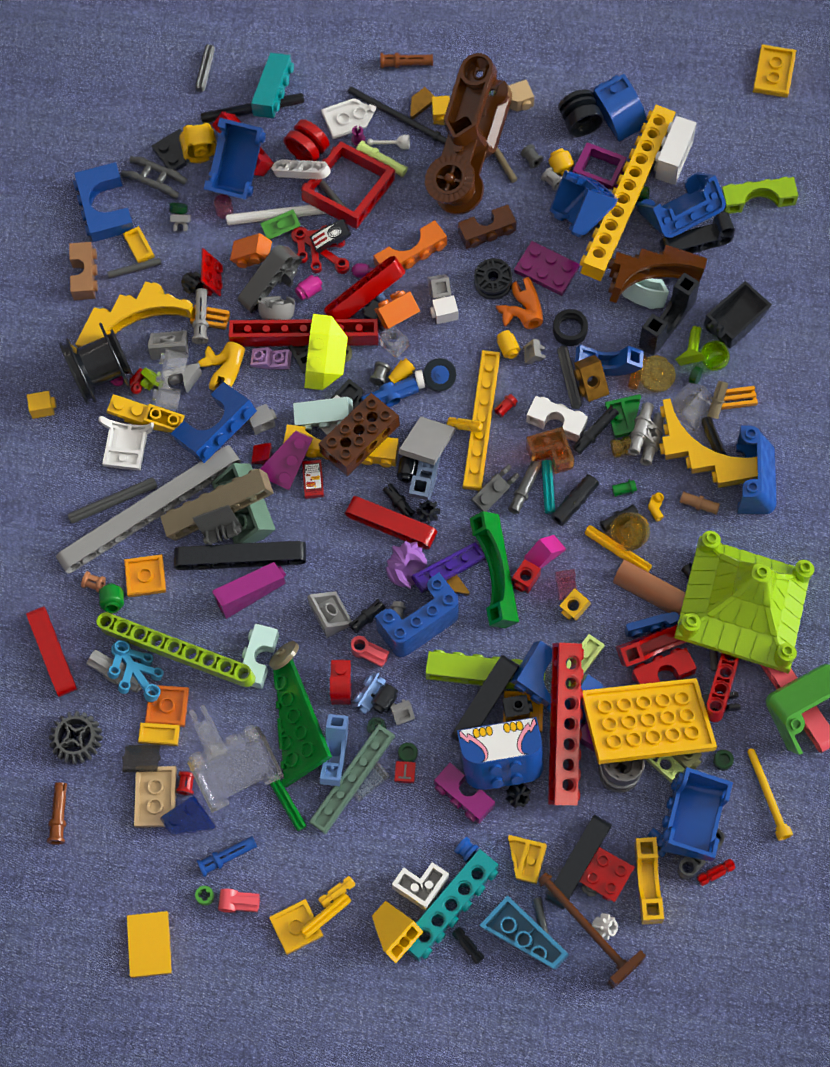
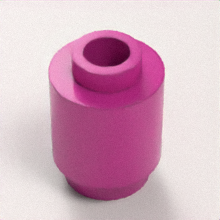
M310 275L297 284L295 292L302 301L308 300L322 290L321 285L323 283L318 276Z

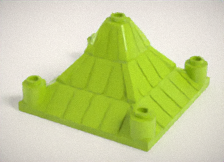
M706 531L699 537L674 638L789 673L792 662L797 655L795 644L808 583L814 573L813 564L807 560H800L795 566L724 545L721 543V538L716 532Z

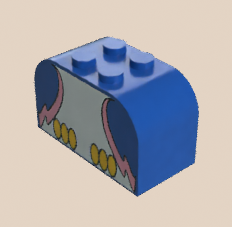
M536 717L457 730L463 772L466 782L471 787L487 790L519 785L534 781L543 773L542 738Z

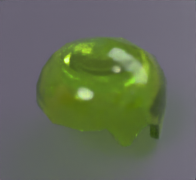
M717 340L709 341L700 351L707 359L702 362L710 371L721 370L728 365L730 355L724 343Z

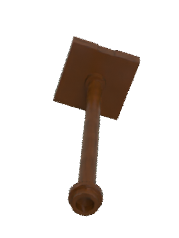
M544 873L537 880L540 883L539 885L541 887L545 885L617 965L618 971L610 977L607 983L613 990L644 961L646 955L640 950L629 961L623 960L550 880L552 878L551 874Z

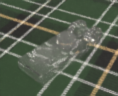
M202 705L200 710L206 720L199 723L196 713L193 710L189 711L195 724L193 726L211 762L228 753L212 717L210 718L205 705Z

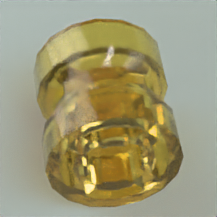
M630 436L623 437L621 440H610L614 458H619L623 454L631 455L628 453L631 444Z

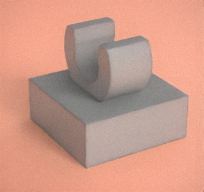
M170 214V222H175L173 225L174 231H178L179 224L183 225V231H187L188 225L186 222H191V215Z
M532 339L523 346L525 363L532 364L536 360L542 361L546 358L545 355H541V351L545 347L540 345V340Z
M403 699L402 703L397 705L393 703L390 707L396 725L415 719L409 700Z

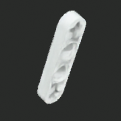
M278 160L271 167L276 177L324 179L331 172L328 164L323 161Z

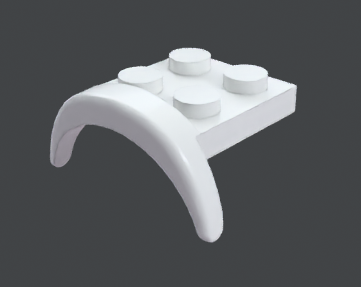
M99 416V423L109 429L103 466L141 471L147 434L153 431L154 423L131 425Z

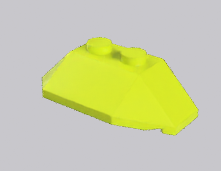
M313 314L304 388L324 390L344 373L348 337L332 316Z

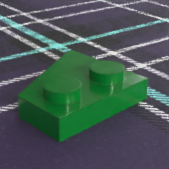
M640 394L605 402L606 410L611 405L619 412V415L610 423L614 438L628 436L633 431L641 400Z

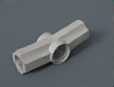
M97 650L92 652L86 665L100 672L107 680L116 685L122 681L126 665L121 662L119 677L111 679L107 673L114 659L112 660ZM132 674L130 690L138 693L142 687Z

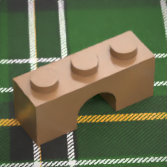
M91 242L70 243L69 253L72 267L84 269L79 275L70 276V292L73 300L95 299V292L98 291L97 280L95 281L98 269L97 265L94 264V259H97V250L93 248Z

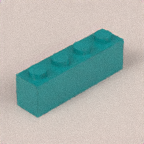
M270 52L251 102L253 116L274 119L276 112L279 111L280 100L284 98L285 87L288 86L290 73H293L294 63L291 62L290 55Z

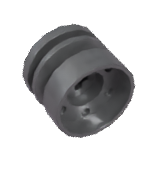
M645 759L600 764L598 770L600 782L612 792L624 793L630 791L636 786L641 777Z

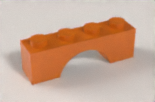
M436 220L420 228V240L414 248L407 251H398L387 247L374 255V264L378 266L388 257L396 256L404 269H410L418 261L425 260L432 253L443 250L447 245V236Z

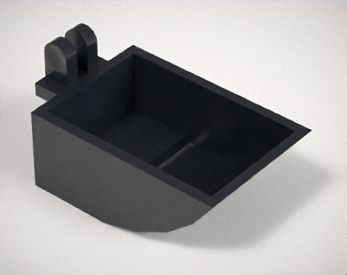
M744 281L706 314L704 326L709 333H713L718 337L722 345L731 349L756 326L772 304Z

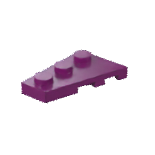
M296 430L260 468L267 473L269 481L290 490L313 438Z

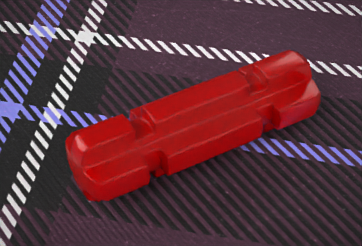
M728 859L723 864L720 863L707 870L706 873L703 872L698 875L697 880L701 886H704L710 880L713 881L725 875L726 872L729 873L734 870L735 864L732 859Z

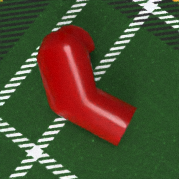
M141 367L129 380L130 390L134 394H139L142 391L140 383L144 376L141 374L143 370Z

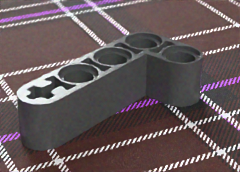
M278 245L274 247L238 296V302L250 313L258 310V300L261 301V298L267 297L286 270H295L300 265L302 259L288 246Z

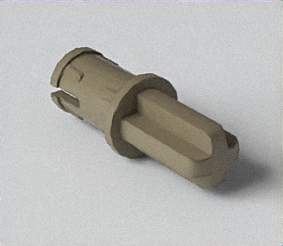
M717 382L714 395L710 398L712 402L707 416L719 419L722 404L725 403L724 398L728 388L727 382Z

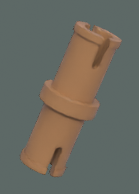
M683 491L680 503L695 507L698 511L701 509L717 515L720 503L704 499V496L701 495L698 497L686 493L685 491Z

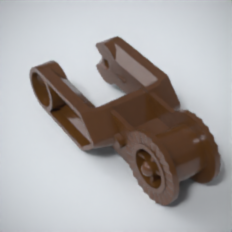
M483 53L469 55L460 66L444 116V123L448 132L442 155L430 164L425 175V186L430 196L437 201L438 205L445 212L453 215L469 213L482 200L484 183L480 172L484 160L496 152L512 101L510 87L505 81L496 79V66ZM479 71L483 72L481 77L476 76ZM492 90L496 91L494 96L489 95Z

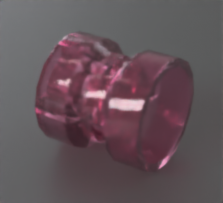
M218 195L214 199L215 211L219 218L226 219L227 214H233L232 200L228 195Z

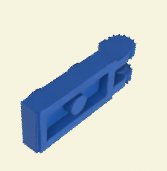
M669 612L628 623L624 631L626 638L631 636L632 638H637L645 632L651 631V633H654L663 627L668 628L676 625L680 615L677 612Z

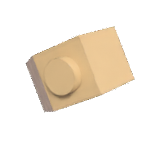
M527 79L508 85L512 92V101L509 109L518 112L528 110L534 106V95Z

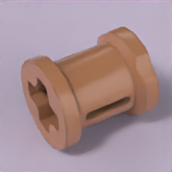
M86 571L82 578L81 587H88L99 593V590L105 586L106 577H98Z

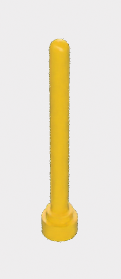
M750 748L747 753L776 823V837L778 841L785 840L793 836L792 830L787 824H784L757 754L753 748Z

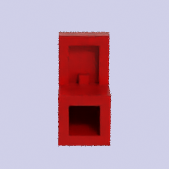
M331 660V705H351V660Z

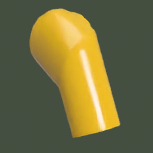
M660 492L652 495L648 504V509L656 522L664 518L660 511L664 495Z

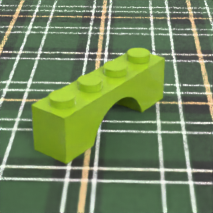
M781 177L774 180L765 179L759 182L749 181L743 184L722 186V193L726 202L724 212L729 214L742 212L744 205L755 197L768 198L777 207L796 205L798 199L794 177Z

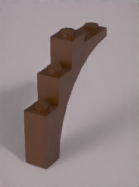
M665 245L664 250L659 251V253L641 248L640 254H635V257L617 252L615 259L611 258L608 269H611L609 277L612 278L608 293H611L609 301L617 303L620 295L628 287L645 279L658 277L680 279L683 273H686L700 282L708 258L669 245Z

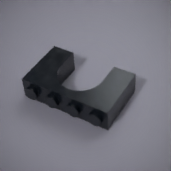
M683 273L674 285L672 297L662 315L658 317L652 313L642 326L639 348L652 356L657 354L696 303L699 281Z

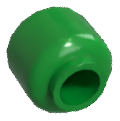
M110 583L99 590V606L107 613H116L124 606V591L120 586Z

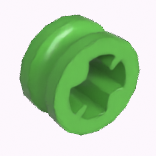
M201 886L195 892L196 900L203 906L210 905L214 900V892L208 886ZM203 891L210 894V897H207L208 900L204 901L202 897H199Z

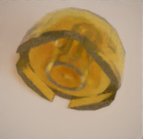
M625 512L613 520L610 528L611 537L619 544L617 546L620 549L634 551L648 541L650 525L642 514Z

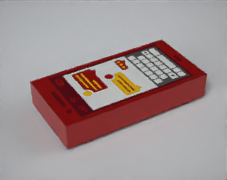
M321 460L303 461L305 499L324 497Z

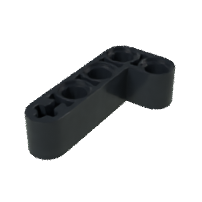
M722 212L713 218L712 224L684 231L672 238L664 237L660 240L662 251L665 245H669L690 253H697L730 243L733 240L735 228L729 213Z

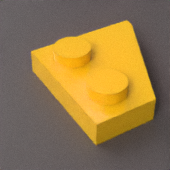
M509 835L508 841L510 843L516 879L537 884L547 845Z

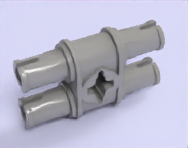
M649 402L642 404L641 412L635 418V426L630 434L632 438L631 444L628 449L629 454L637 456L640 454L641 447H643L644 450L640 463L645 466L652 464L655 452L659 450V442L664 434L662 428L665 417L662 418L661 413H655L653 421H651L654 405Z

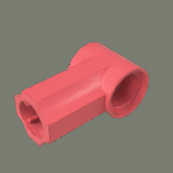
M356 636L351 641V652L355 657L363 658L380 667L384 666L390 654L389 651L367 641L363 636ZM361 643L365 646V648L363 650H357L355 649V645Z
M220 889L218 911L235 913L236 911L258 912L260 894L243 893L234 889Z

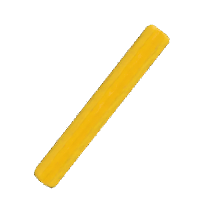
M592 525L586 528V536L623 560L649 573L652 568L649 562Z

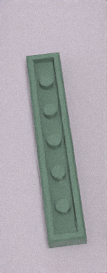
M378 724L343 773L340 786L333 787L309 821L311 825L327 834L395 738L393 733Z

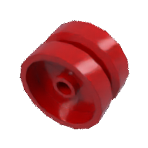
M300 119L294 126V130L290 131L283 139L289 152L295 158L302 161H317L320 154H323L330 146L324 132L306 119Z

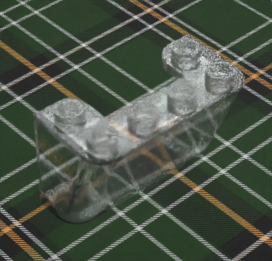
M254 725L246 727L243 732L237 735L232 734L228 736L225 741L219 744L214 743L210 745L207 750L201 753H193L187 761L211 813L229 805L227 797L261 780L267 786L284 777L260 727Z

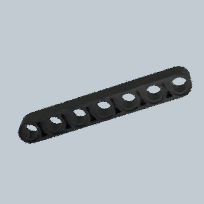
M303 541L181 546L174 548V568L176 570L264 567L273 562L277 566L306 563V543Z

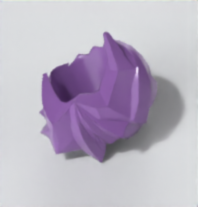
M405 541L400 547L392 546L393 554L387 560L388 566L385 569L390 581L397 586L411 589V586L415 584L411 578L412 575L425 569L427 566V559L425 554L422 553L423 547L418 548L417 542L408 543Z

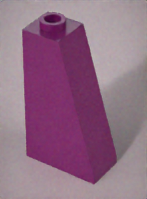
M275 562L216 588L212 593L216 604L227 619L286 584L284 579L286 574L281 566L277 567Z

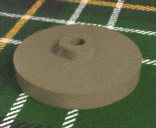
M295 641L284 644L271 657L269 666L273 670H278L285 666L296 655L299 645Z

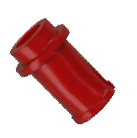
M512 394L505 395V399L494 408L495 413L501 418L512 407H516L518 401Z

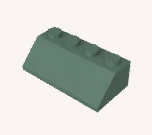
M233 463L211 482L214 490L217 486L232 482V479L248 474L250 470H253L251 464ZM264 499L234 513L242 526V532L238 536L232 537L234 544L255 543L265 539L276 530Z

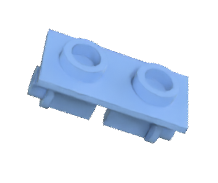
M379 673L368 675L363 682L364 688L362 691H358L353 698L354 703L352 707H360L359 711L364 714L367 711L369 712L373 706L371 704L373 699L371 694L376 695L379 688L384 686L386 682L382 677L377 678Z

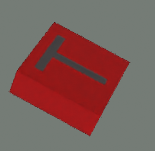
M396 761L394 782L414 784L416 762Z

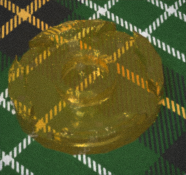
M659 355L650 356L644 360L643 367L638 372L643 386L649 391L656 393L669 389L676 377L674 366L668 362V359Z

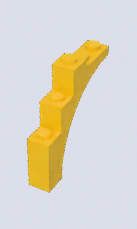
M145 281L137 299L130 295L124 296L120 294L111 312L105 308L99 309L94 307L75 345L79 348L104 337L99 323H102L107 335L111 333V329L116 334L124 327L141 319L159 315H179L193 318L195 310L190 301L176 299L170 294H165L160 284Z
M671 399L663 400V406H660L661 417H665L666 424H663L664 433L669 436L662 437V443L659 444L661 455H665V460L685 457L687 469L691 468V474L714 470L711 472L713 483L717 482L718 488L743 484L748 479H758L757 457H731L714 452L701 445L681 425L674 412Z

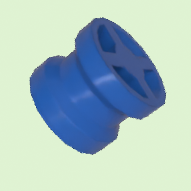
M465 837L455 848L454 852L457 855L460 854L463 860L468 862L479 850V846L477 844L473 845L470 842V838Z

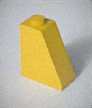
M384 901L372 915L383 951L393 962L397 963L423 931L412 919L387 901Z

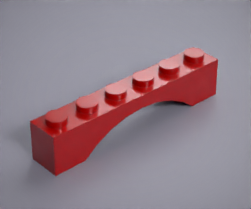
M676 624L621 644L615 648L621 665L628 667L687 642L674 638L677 628Z

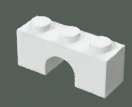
M535 396L527 413L526 422L544 429L548 421L552 419L559 420L563 424L561 436L577 442L587 425L588 416H585L581 411L570 410L563 404H555L546 397Z

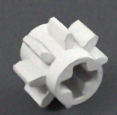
M601 913V918L596 917L592 923V926L605 940H609V936H614L617 933L618 924L615 921V917H610V914Z

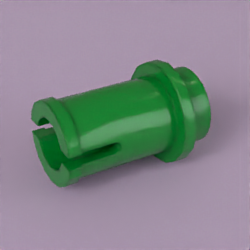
M628 479V482L612 485L614 497L627 493L634 494L637 491L634 480Z

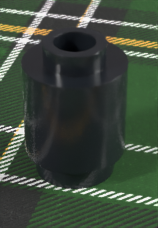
M407 456L400 458L397 477L400 481L404 483L411 482L412 476H416L418 461Z
M385 683L384 686L379 688L372 699V708L380 714L383 712L388 713L397 698L398 690Z

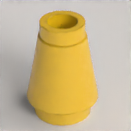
M406 358L403 361L400 360L388 376V379L393 383L402 381L413 374L415 367Z

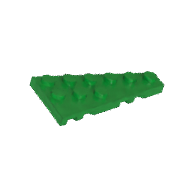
M293 658L282 668L273 670L274 686L278 697L276 709L279 710L277 725L279 749L282 750V761L280 762L284 774L282 784L286 788L332 758Z

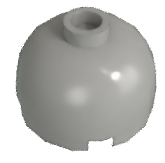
M281 296L261 298V301L258 300L259 314L263 320H290L295 311V300L291 297H286V300H283Z

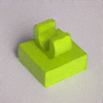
M146 367L142 370L141 374L146 378L141 381L140 385L145 389L147 388L150 391L154 385L161 387L165 383L154 371Z

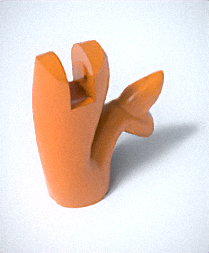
M526 277L523 278L526 287L524 291H521L517 281L512 283L513 295L525 309L518 306H496L497 311L503 314L502 321L504 326H507L514 316L519 318L526 329H535L543 324V314L538 294L531 279Z

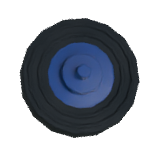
M443 358L433 359L428 362L423 372L426 385L432 390L439 392L451 388L457 376L454 365Z

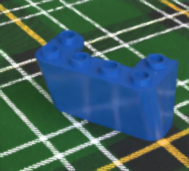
M688 767L682 773L679 772L677 779L674 778L670 789L673 790L672 797H669L666 803L668 813L667 816L663 817L661 827L664 828L663 833L659 835L657 840L659 851L712 862L716 857L720 840L716 838L722 808L729 801L733 782Z

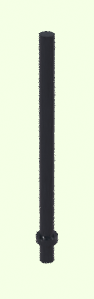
M349 87L348 93L368 104L377 106L379 110L426 134L433 141H438L445 145L447 138L441 135V132H435L356 88Z

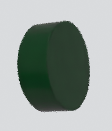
M170 203L169 211L171 213H187L188 206L186 204Z
M695 366L689 376L690 384L695 386L698 384L703 368Z
M404 743L398 749V757L402 762H414L418 757V750L414 744Z
M728 750L716 752L713 758L714 766L721 771L730 769L734 763L732 753Z

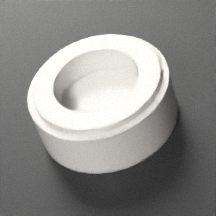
M422 370L415 371L418 388H425Z

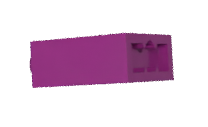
M587 142L573 172L595 179L607 189L618 188L619 185L616 183L620 174L624 175L625 173L622 170L627 157ZM591 156L617 166L611 181L585 171Z

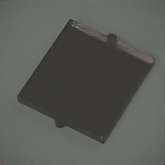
M126 745L125 753L122 757V772H158V764L161 760L160 745Z

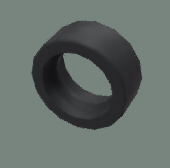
M566 309L556 315L553 321V335L560 344L575 346L585 340L588 331V321L582 312L575 309ZM568 319L579 322L581 325L580 333L574 336L563 334L559 329L561 322Z

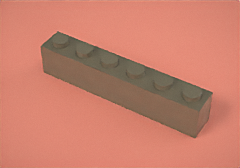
M261 469L250 470L248 474L236 477L226 485L217 486L214 491L203 493L199 498L187 501L181 507L170 509L166 514L160 516L166 537L176 541L199 530L192 517L229 505L233 513L274 494L266 472Z

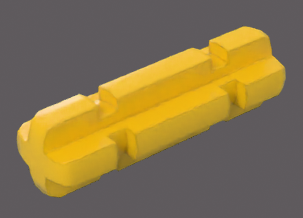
M449 417L447 425L460 430L472 431L473 429L474 432H481L483 427L481 421L476 420L472 422L469 419L458 418L456 420L455 417Z
M350 876L342 880L343 883L339 882L327 891V895L323 894L319 897L318 900L324 908L328 907L332 900L335 901L343 893H346L347 889L350 890L355 886V882Z

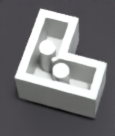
M432 862L420 879L403 867L392 883V888L426 912L449 880V873Z

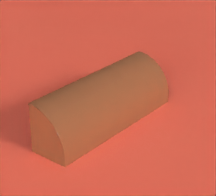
M623 560L615 575L614 584L667 613L677 612L680 615L685 595L684 591Z

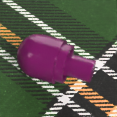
M357 263L352 267V274L357 278H362L374 268H370V265L364 263Z

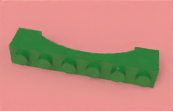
M482 511L470 518L472 535L476 536L490 571L492 593L490 605L486 607L489 626L506 629L518 623L519 618L499 514Z

